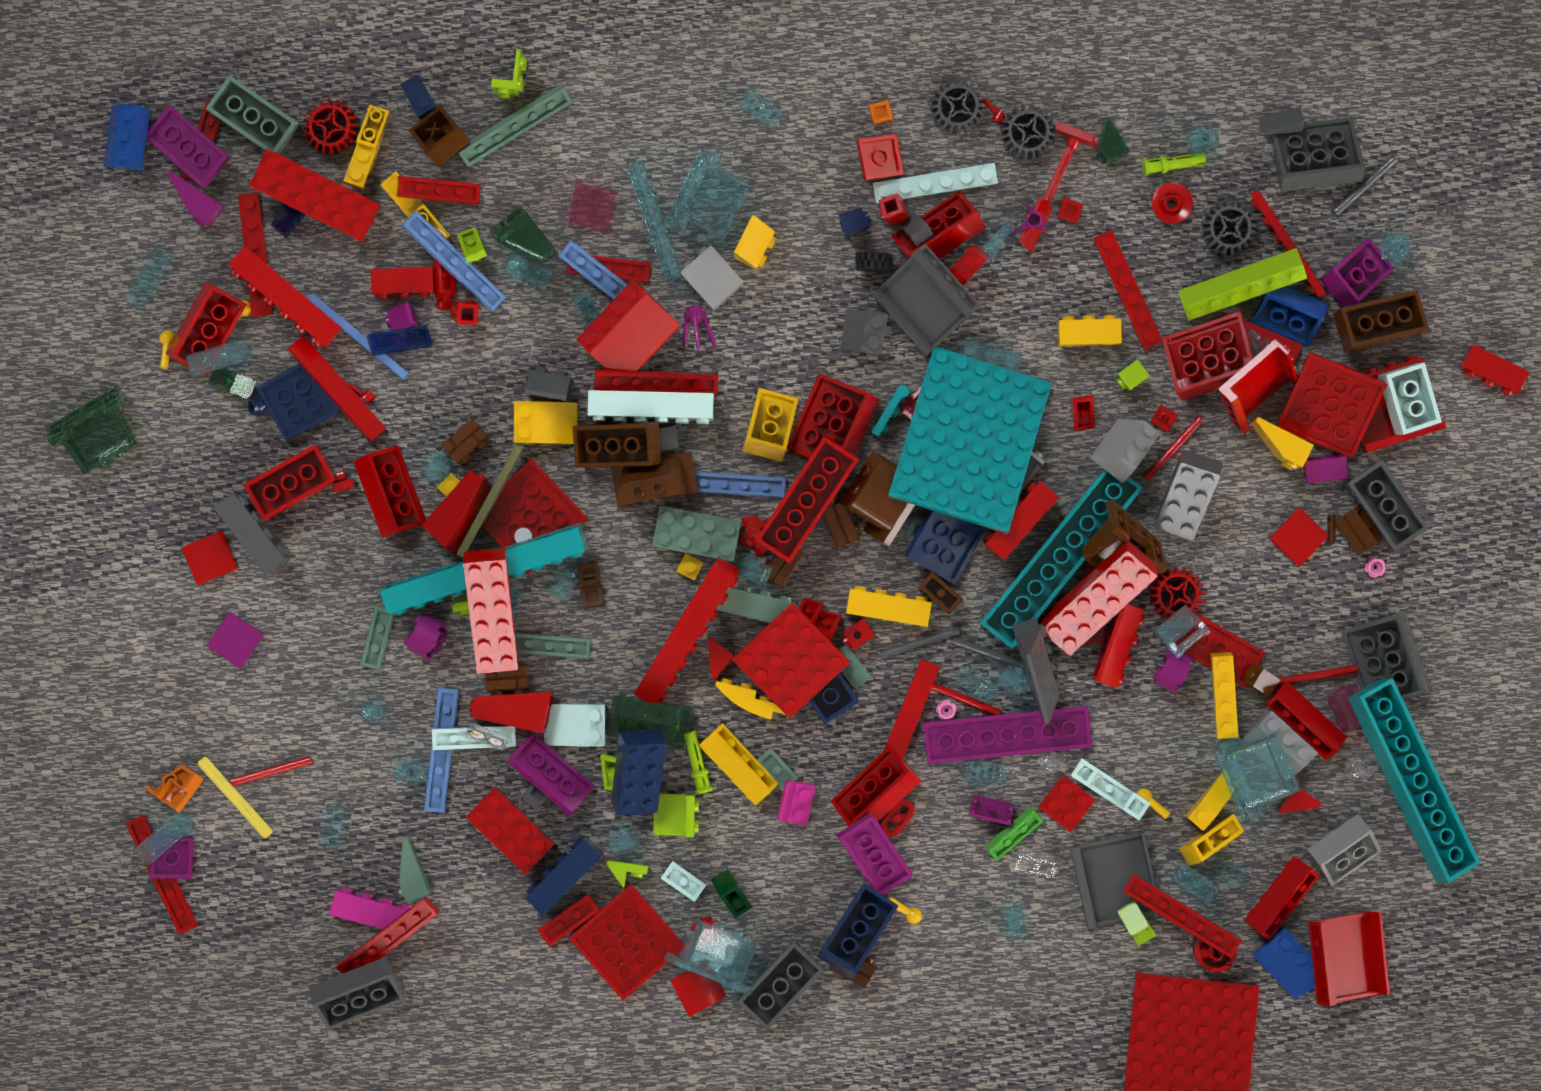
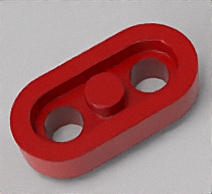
M901 800L885 816L881 822V827L887 836L893 837L898 835L915 813L913 804L908 800ZM906 806L908 812L902 814L900 812L901 807ZM889 822H893L895 824V828L893 830H889L887 828V824Z

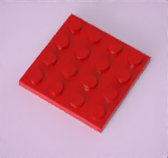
M1310 351L1276 426L1291 434L1353 458L1387 387V383Z
M531 458L507 481L483 528L503 548L517 543L514 535L520 528L530 530L532 538L571 525L583 524L588 520V517ZM531 569L526 570L527 575L532 572Z
M793 602L732 658L789 718L796 714L850 663V660Z
M632 883L569 937L572 943L622 1000H625L686 946Z

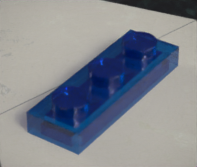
M427 325L372 333L367 336L372 356L429 348L433 344Z

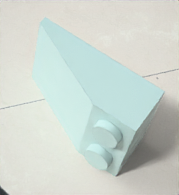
M552 704L547 730L544 733V743L551 746H606V704Z

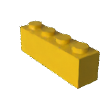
M856 585L854 589L849 590L847 614L928 627L932 602H927V597L916 596L914 600L908 599V594L895 592V596L887 595L885 590L875 589L874 593L867 592V587Z
M1231 652L1210 653L1217 739L1238 738L1233 655Z
M723 723L699 745L705 754L717 764L719 769L732 780L733 784L755 806L779 784Z

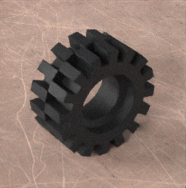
M885 252L856 253L855 270L862 272H892L893 254Z

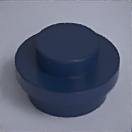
M259 396L249 399V413L256 417L263 415L265 403Z

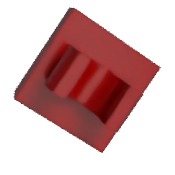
M1160 404L1150 423L1168 432L1178 414Z
M343 470L336 473L338 483L332 484L335 493L357 487L355 479L347 478L346 471Z

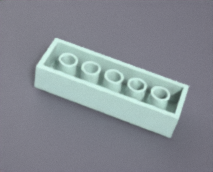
M588 390V416L595 422H606V418H613L614 422H627V419H634L635 422H647V419H655V422L668 423V420H676L677 424H689V420H696L697 424H709V421H714V394Z

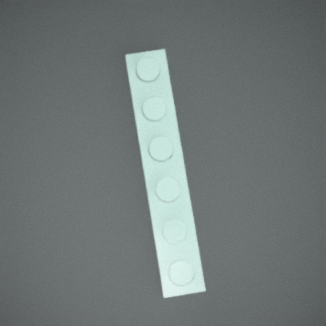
M995 163L876 182L873 183L875 202L879 204V200L896 193L903 199L995 185L998 184Z

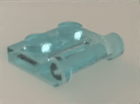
M1186 605L1154 630L1155 635L1178 659L1183 656L1184 651L1201 637H1206L1211 633L1208 627ZM1194 626L1198 628L1196 632L1177 646L1175 644L1178 639Z

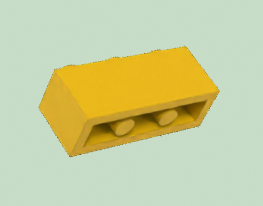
M1105 315L1103 319H1095V316H1083V320H1075V316H1063L1062 320L1057 322L1058 346L1122 344L1121 319H1116V315Z

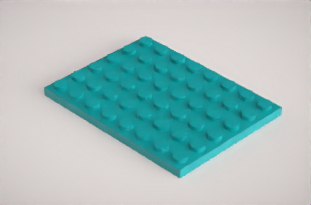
M940 347L933 348L888 496L1008 534L1052 383Z

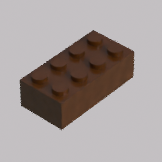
M1418 290L1343 307L1333 314L1344 353L1419 336L1429 330Z
M659 422L580 424L573 426L575 468L652 466L661 463Z

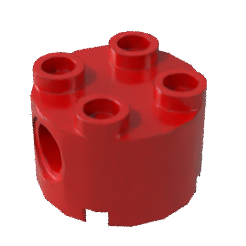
M1195 937L1193 942L1195 960L1203 968L1211 972L1227 970L1232 966L1231 964L1237 957V950L1232 958H1229Z

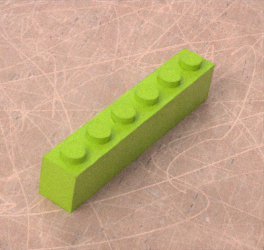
M1297 248L1181 289L1178 293L1187 319L1190 321L1307 279Z

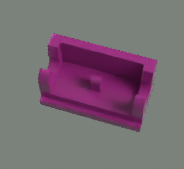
M1333 454L1307 458L1303 466V475L1306 483L1348 479L1347 457L1343 454Z
M973 794L969 816L1010 825L1014 806L1013 803Z

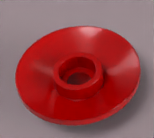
M1166 183L1160 186L1152 197V210L1155 216L1164 223L1177 224L1184 221L1190 215L1193 208L1191 193L1186 187L1178 183ZM1168 201H1174L1175 207L1170 208L1168 206Z

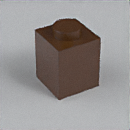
M1252 663L1242 681L1258 692L1270 697L1280 679L1264 668Z

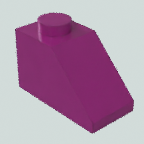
M409 302L387 310L388 316H385L388 329L391 328L393 332L418 326L414 307Z

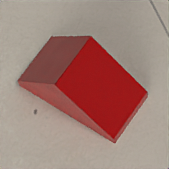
M1094 396L1071 398L1070 404L1074 431L1095 428Z
M708 637L711 678L716 679L734 655L714 638Z
M1293 784L1277 807V812L1282 814L1321 807V803Z

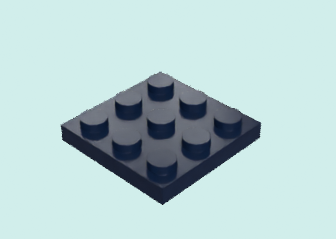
M300 364L291 367L256 387L287 442L341 412L339 407Z
M929 510L904 556L955 585L985 531L971 522Z

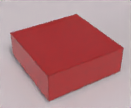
M1063 198L1057 218L1077 224L1083 203Z

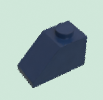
M418 74L400 84L420 120L437 108Z
M862 208L842 213L838 219L846 239L868 230L870 227L869 223H872L868 212H863Z

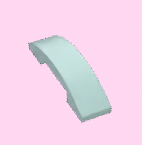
M1082 758L1070 775L1139 821L1151 804Z

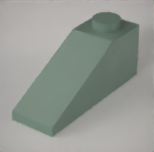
M409 835L405 836L402 842L400 888H398L401 899H405L406 903L432 893Z

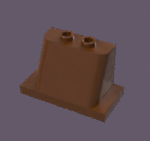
M872 451L865 464L860 468L857 477L850 484L840 504L868 522L863 530L865 533L890 546L915 505L888 496L897 465L879 453Z
M692 452L661 457V463L652 466L611 467L618 508L668 496L699 493Z
M1113 499L1107 501L1105 505L1108 519L1083 547L1084 559L1095 569L1123 542L1129 540L1157 564L1160 574L1167 571L1161 541Z

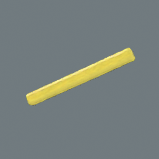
M203 757L197 764L263 838L271 835L273 830L214 764L207 757Z

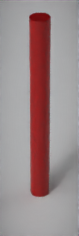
M1197 416L1142 477L1149 482L1204 420Z
M1356 664L1280 677L1277 686H1281L1286 681L1294 684L1358 673V667Z
M933 683L931 688L933 691L991 715H1000L1001 709L938 683Z
M311 756L231 778V784L236 786L312 764Z

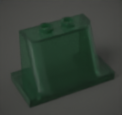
M522 206L518 207L489 230L498 244L539 263L547 262L554 256L553 253L556 252V249Z
M119 385L47 426V441L51 446L62 442L83 474L97 466L103 467L109 462V459L115 456H122L128 448L137 444V438L119 407L124 405L123 391Z
M613 695L606 736L619 737V732L660 730L667 746L687 749L683 733L691 731L695 708L680 705L669 706L633 700L634 698Z

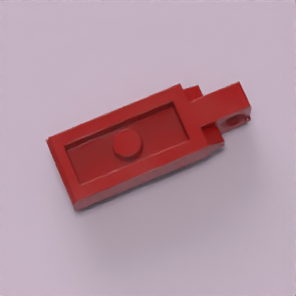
M433 257L434 293L437 299L438 310H449L452 305L451 299L456 294L455 278Z

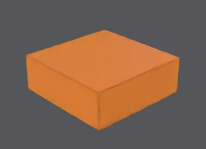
M888 99L868 105L874 125L894 120Z

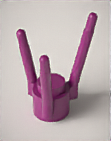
M1024 203L1029 213L1024 218V224L1014 230L1012 235L1018 234L1027 227L1030 229L1040 227L1045 232V223L1042 222L1041 214L1036 212L1035 208L1031 207L1028 203Z
M701 305L686 307V314H683L682 345L686 346L688 324L690 323L694 326L696 348L700 350L698 324L702 323L703 320L712 346L716 347L706 311H702Z

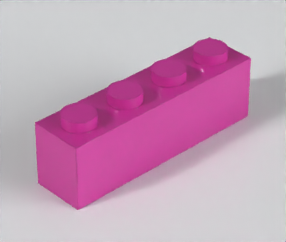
M342 887L341 890L337 889L335 891L329 915L383 929L413 905L408 903H402L401 905L393 904L394 900L382 897L381 900L373 898V894L362 892L359 895L353 893L354 889Z

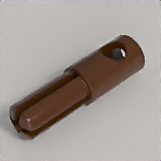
M1327 514L1328 543H1335V514Z

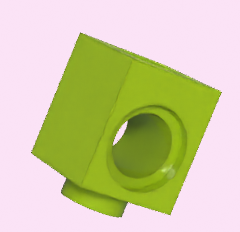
M1137 359L1116 375L1118 378L1116 383L1122 390L1130 391L1150 375Z

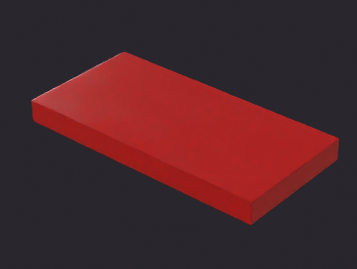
M1194 612L1195 616H1190L1173 647L1192 656L1196 661L1210 669V653L1231 652L1234 662L1235 683L1246 688L1247 684L1242 681L1246 671L1252 663L1258 666L1266 652Z

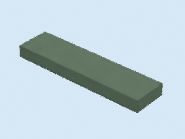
M515 632L518 654L590 659L591 639Z

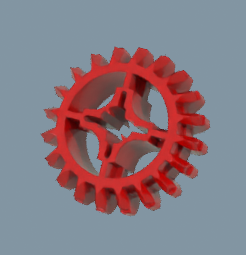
M327 99V105H325L321 100L319 101L320 108L314 104L312 107L315 111L313 113L309 110L307 111V114L311 117L310 119L304 118L303 121L309 125L303 126V130L310 132L306 133L304 137L310 139L308 142L310 146L316 144L314 147L316 151L322 148V153L326 154L329 149L330 154L334 155L337 148V151L341 154L343 153L342 146L347 150L350 148L346 144L348 141L353 144L355 143L351 135L358 136V132L353 129L359 128V124L352 122L358 118L356 115L351 116L354 112L352 108L346 110L348 106L346 103L340 106V101L336 100L333 105L332 100ZM332 111L327 119L317 120L323 113ZM338 112L344 115L347 128L338 124ZM332 122L337 128L329 132L325 126ZM315 126L324 130V142L317 138ZM336 134H344L340 140L330 143Z
M1177 566L1173 568V573L1170 568H1167V571H1165L1166 576L1164 573H1158L1161 580L1157 578L1153 580L1157 583V586L1150 585L1149 587L1155 590V593L1149 594V597H1155V600L1151 601L1150 605H1158L1154 612L1157 613L1162 610L1161 618L1168 614V621H1172L1173 616H1175L1176 622H1180V616H1182L1184 621H1187V613L1194 617L1193 609L1201 610L1196 604L1197 602L1204 603L1203 599H1198L1199 595H1205V592L1198 591V588H1202L1204 585L1203 583L1196 585V582L1200 579L1199 576L1192 579L1191 577L1194 572L1189 571L1186 575L1185 567H1182L1180 573ZM1173 577L1183 578L1182 582L1176 587L1165 583ZM1188 583L1193 590L1192 600L1185 594ZM1161 589H1164L1169 595L1166 605L1161 600ZM1180 589L1181 593L1179 594H1182L1181 597L1184 599L1176 598L1174 600L1171 590L1178 591ZM1179 601L1188 605L1182 611H1171V608Z

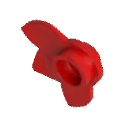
M755 515L742 519L746 529L740 533L738 543L743 546H753L756 556H761L768 551L767 548L755 541L768 522V519L761 520Z

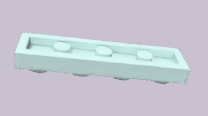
M511 726L432 729V750L497 747L489 743L488 745L483 742L481 743L482 740L472 738L469 735L470 731L483 732L486 736V739L483 740L487 742L488 738L496 737L504 743L501 747H516L515 727Z

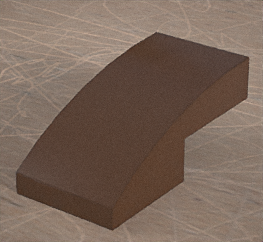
M598 563L577 565L584 609L605 606Z

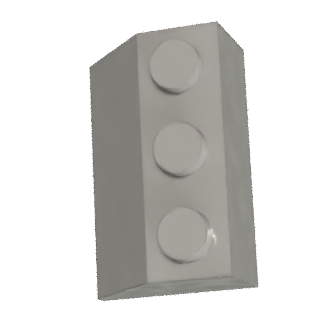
M1118 418L1090 458L1123 483L1137 468L1160 433L1144 420Z
M1267 710L1241 739L1250 750L1285 782L1300 772L1318 753L1271 710Z
M1358 814L1348 819L1343 825L1331 831L1327 836L1315 842L1307 849L1312 860L1331 887L1382 852L1372 830Z

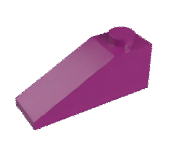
M169 170L167 173L189 214L194 216L192 221L201 227H204V225L211 227L224 207Z

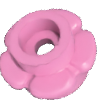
M1370 558L1368 563L1365 564V571L1373 578L1382 576L1385 572V563L1382 559Z
M944 700L941 704L937 705L936 712L939 714L938 717L940 719L951 720L956 715V705L950 703L949 700Z

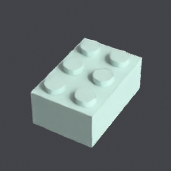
M1414 363L1378 375L1380 380L1387 383L1383 395L1395 434L1404 435L1442 422L1425 363Z

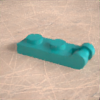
M901 385L898 387L871 432L872 435L877 438L880 434L885 435L890 426L887 424L889 418H895L900 410V407L897 406L898 403L909 395V388L907 386Z

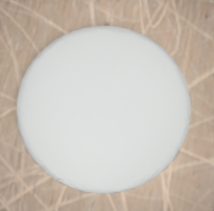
M520 528L515 532L514 538L519 543L531 539L532 534L527 528Z

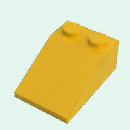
M752 215L734 251V259L757 270L758 266L763 267L768 257L764 254L767 248L772 249L777 239L774 237L775 231Z
M759 388L742 452L782 462L799 398Z
M514 401L515 444H574L573 426L578 425V403Z
M1259 417L1251 419L1250 424L1276 459L1282 462V467L1292 470L1304 466L1314 446L1313 444Z

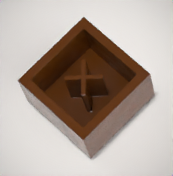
M439 105L409 129V132L437 167L470 142L442 105Z

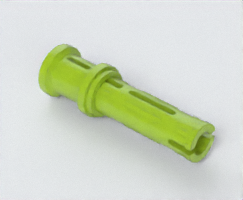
M1204 152L1175 157L1160 155L1159 158H1142L1144 176L1157 172L1165 174L1168 170L1206 165Z
M692 730L683 733L693 770L690 775L694 778L695 794H703L712 791L713 787L710 786L707 775L709 770L704 767L697 732Z

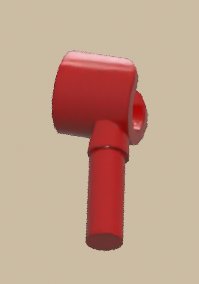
M985 98L983 103L995 113L991 119L1001 125L1003 119H1005L1004 112L994 107Z
M348 384L366 403H371L376 398L369 389L363 393L353 384Z

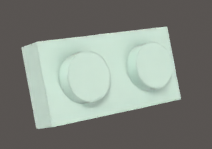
M674 861L671 862L661 876L662 880L693 902H695L706 886L704 882Z

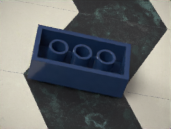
M838 673L809 702L823 723L827 724L857 704L859 700L841 673Z
M660 730L619 732L611 803L617 816L657 813L666 751V741Z
M587 836L584 839L579 837L570 846L572 851L569 854L565 851L555 861L558 865L554 869L550 866L541 875L543 880L540 883L535 881L527 889L528 895L525 899L542 916L604 854Z
M864 883L817 954V957L852 979L897 910L898 905Z

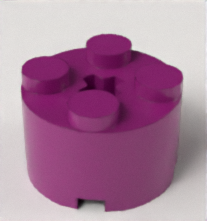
M427 613L424 616L418 615L414 622L415 628L412 634L409 633L404 644L407 645V650L430 662L434 659L431 655L433 653L438 654L446 640L448 633L445 632V629H450V625Z
M1174 647V649H1168L1163 658V661L1166 663L1163 667L1158 666L1152 678L1155 679V684L1176 695L1178 690L1175 688L1180 689L1193 666L1189 663L1194 664L1196 659Z

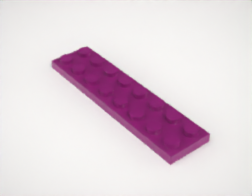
M1088 706L1054 709L1048 724H1045L1040 711L923 722L927 764L1092 747Z

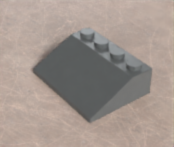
M1352 117L1304 123L1302 132L1271 135L1276 175L1281 192L1361 182L1363 180L1365 164Z
M1406 611L1391 614L1341 631L1352 665L1357 664L1358 673H1355L1360 690L1382 678H1393L1402 699L1421 695L1431 690Z
M1033 618L1014 624L1012 628L1031 694L1045 724H1048L1059 699L1057 688L1061 686L1057 675L1054 676L1053 671L1056 670L1052 658L1049 659L1048 656L1051 653L1048 641L1044 642L1043 639L1046 636L1043 624L1039 625L1037 619Z

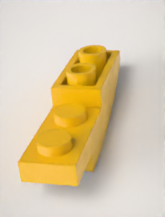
M369 105L356 140L357 145L343 180L345 185L361 190L364 189L379 151L390 113L389 110Z
M396 171L380 184L408 218L417 211L445 239L450 236L421 200L397 197V181L400 175Z
M726 678L716 681L717 688L727 698L755 715L771 719L773 712L785 714L774 702H771L769 697L760 695L759 699L755 698L757 690L753 689L754 685L741 683V686L733 685V680Z

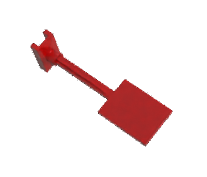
M1059 121L1054 129L1059 135L1068 138L1065 145L1066 148L1047 187L1044 198L1039 196L1034 206L1035 211L1041 214L1042 222L1046 223L1052 210L1049 202L1059 186L1074 151L1077 150L1080 143L1094 148L1099 143V140L1094 138V134ZM1025 228L1018 242L1032 253L1042 232L1041 228Z

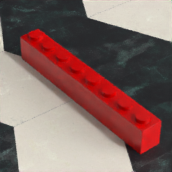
M720 557L717 558L635 690V696L653 707L656 706L658 701L661 703L664 701L668 694L665 691L668 685L671 687L674 685L678 678L675 675L678 669L682 671L689 661L685 659L687 654L690 653L692 655L698 646L696 643L697 638H703L708 630L707 622L709 620L713 622L719 612L716 610L719 604L723 606L729 596L726 593L729 587L733 589L740 579L737 577L740 571L738 568Z

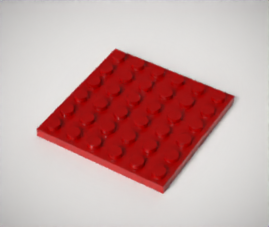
M1135 972L1123 1091H1249L1260 986Z

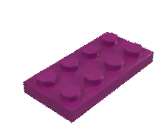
M171 105L166 108L147 131L146 139L204 189L231 158Z
M534 733L525 740L507 761L509 765L569 816L595 787Z
M872 812L836 834L872 889L880 894H886L914 876Z

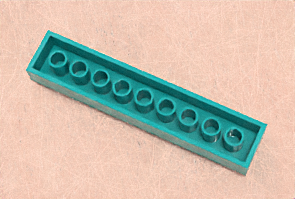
M1103 469L980 620L979 624L1007 647L1013 649L1017 642L1012 625L1033 618L1038 619L1084 562L1083 547L1108 519L1105 503L1113 499L1126 510L1143 488L1130 477L1121 483Z
M582 524L571 525L503 547L506 549L508 575H511L512 578L524 575V572L528 569L534 572L543 569L550 562L551 565H556L564 562L563 560L566 557L571 556V559L583 556L589 545ZM463 561L386 585L380 590V594L387 614L394 613V616L405 613L410 607H413L415 610L426 606L432 600L433 603L441 602L450 594H453V597L464 594L466 583Z
M1393 678L1379 679L1349 696L1348 700L1435 882L1449 883L1481 864Z

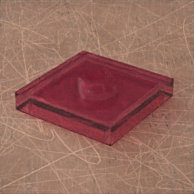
M576 182L567 223L608 232L617 191Z

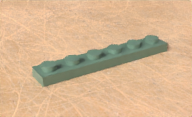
M560 84L474 137L458 152L467 167L573 102L563 85Z

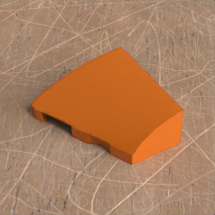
M182 764L175 768L171 774L161 777L163 783L156 789L149 785L145 790L180 813L204 779Z

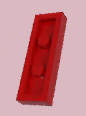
M588 893L540 927L538 932L550 947L599 912L600 909Z

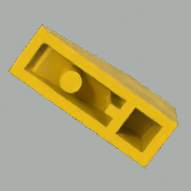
M1224 769L1187 812L1185 817L1200 830L1204 831L1218 815L1241 782Z
M1232 814L1195 836L1178 849L1187 864L1191 866L1203 862L1245 831L1236 816Z

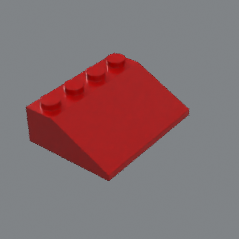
M631 280L576 340L605 369L639 371L681 325L640 283Z
M1241 311L1162 337L1175 392L1183 401L1217 390L1256 356Z
M819 373L790 437L787 449L809 459L823 437L827 435L856 454L880 399L868 392Z

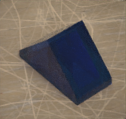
M284 204L280 207L271 226L285 238H288L306 217V214Z

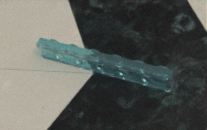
M641 160L634 161L626 168L667 284L681 277L680 266L675 261L673 246L667 238V229L662 223L660 208L655 203L653 188L648 183L646 168L642 165Z

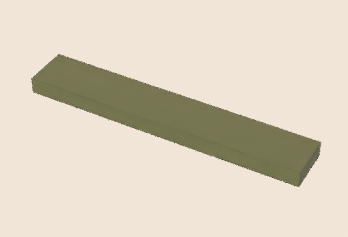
M514 445L457 552V555L462 558L463 552L470 551L524 451L522 447Z

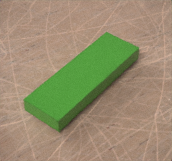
M1030 806L984 847L998 861L1038 827L1043 820Z

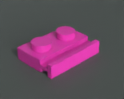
M786 779L777 820L807 825L816 789L815 784Z

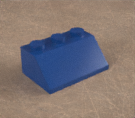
M130 104L111 106L103 167L142 171L150 115L149 109Z
M1285 286L1263 294L1251 323L1308 348L1325 318L1328 304Z
M1281 926L1270 941L1266 940L1252 953L1294 1000L1315 987L1312 956L1285 927Z

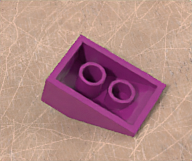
M1368 237L1319 279L1342 307H1347L1361 301L1394 270V267Z

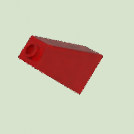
M470 470L421 525L444 548L454 555L457 554L491 490V487L487 484L489 479L480 472L476 474Z
M554 691L477 696L470 702V717L545 733Z

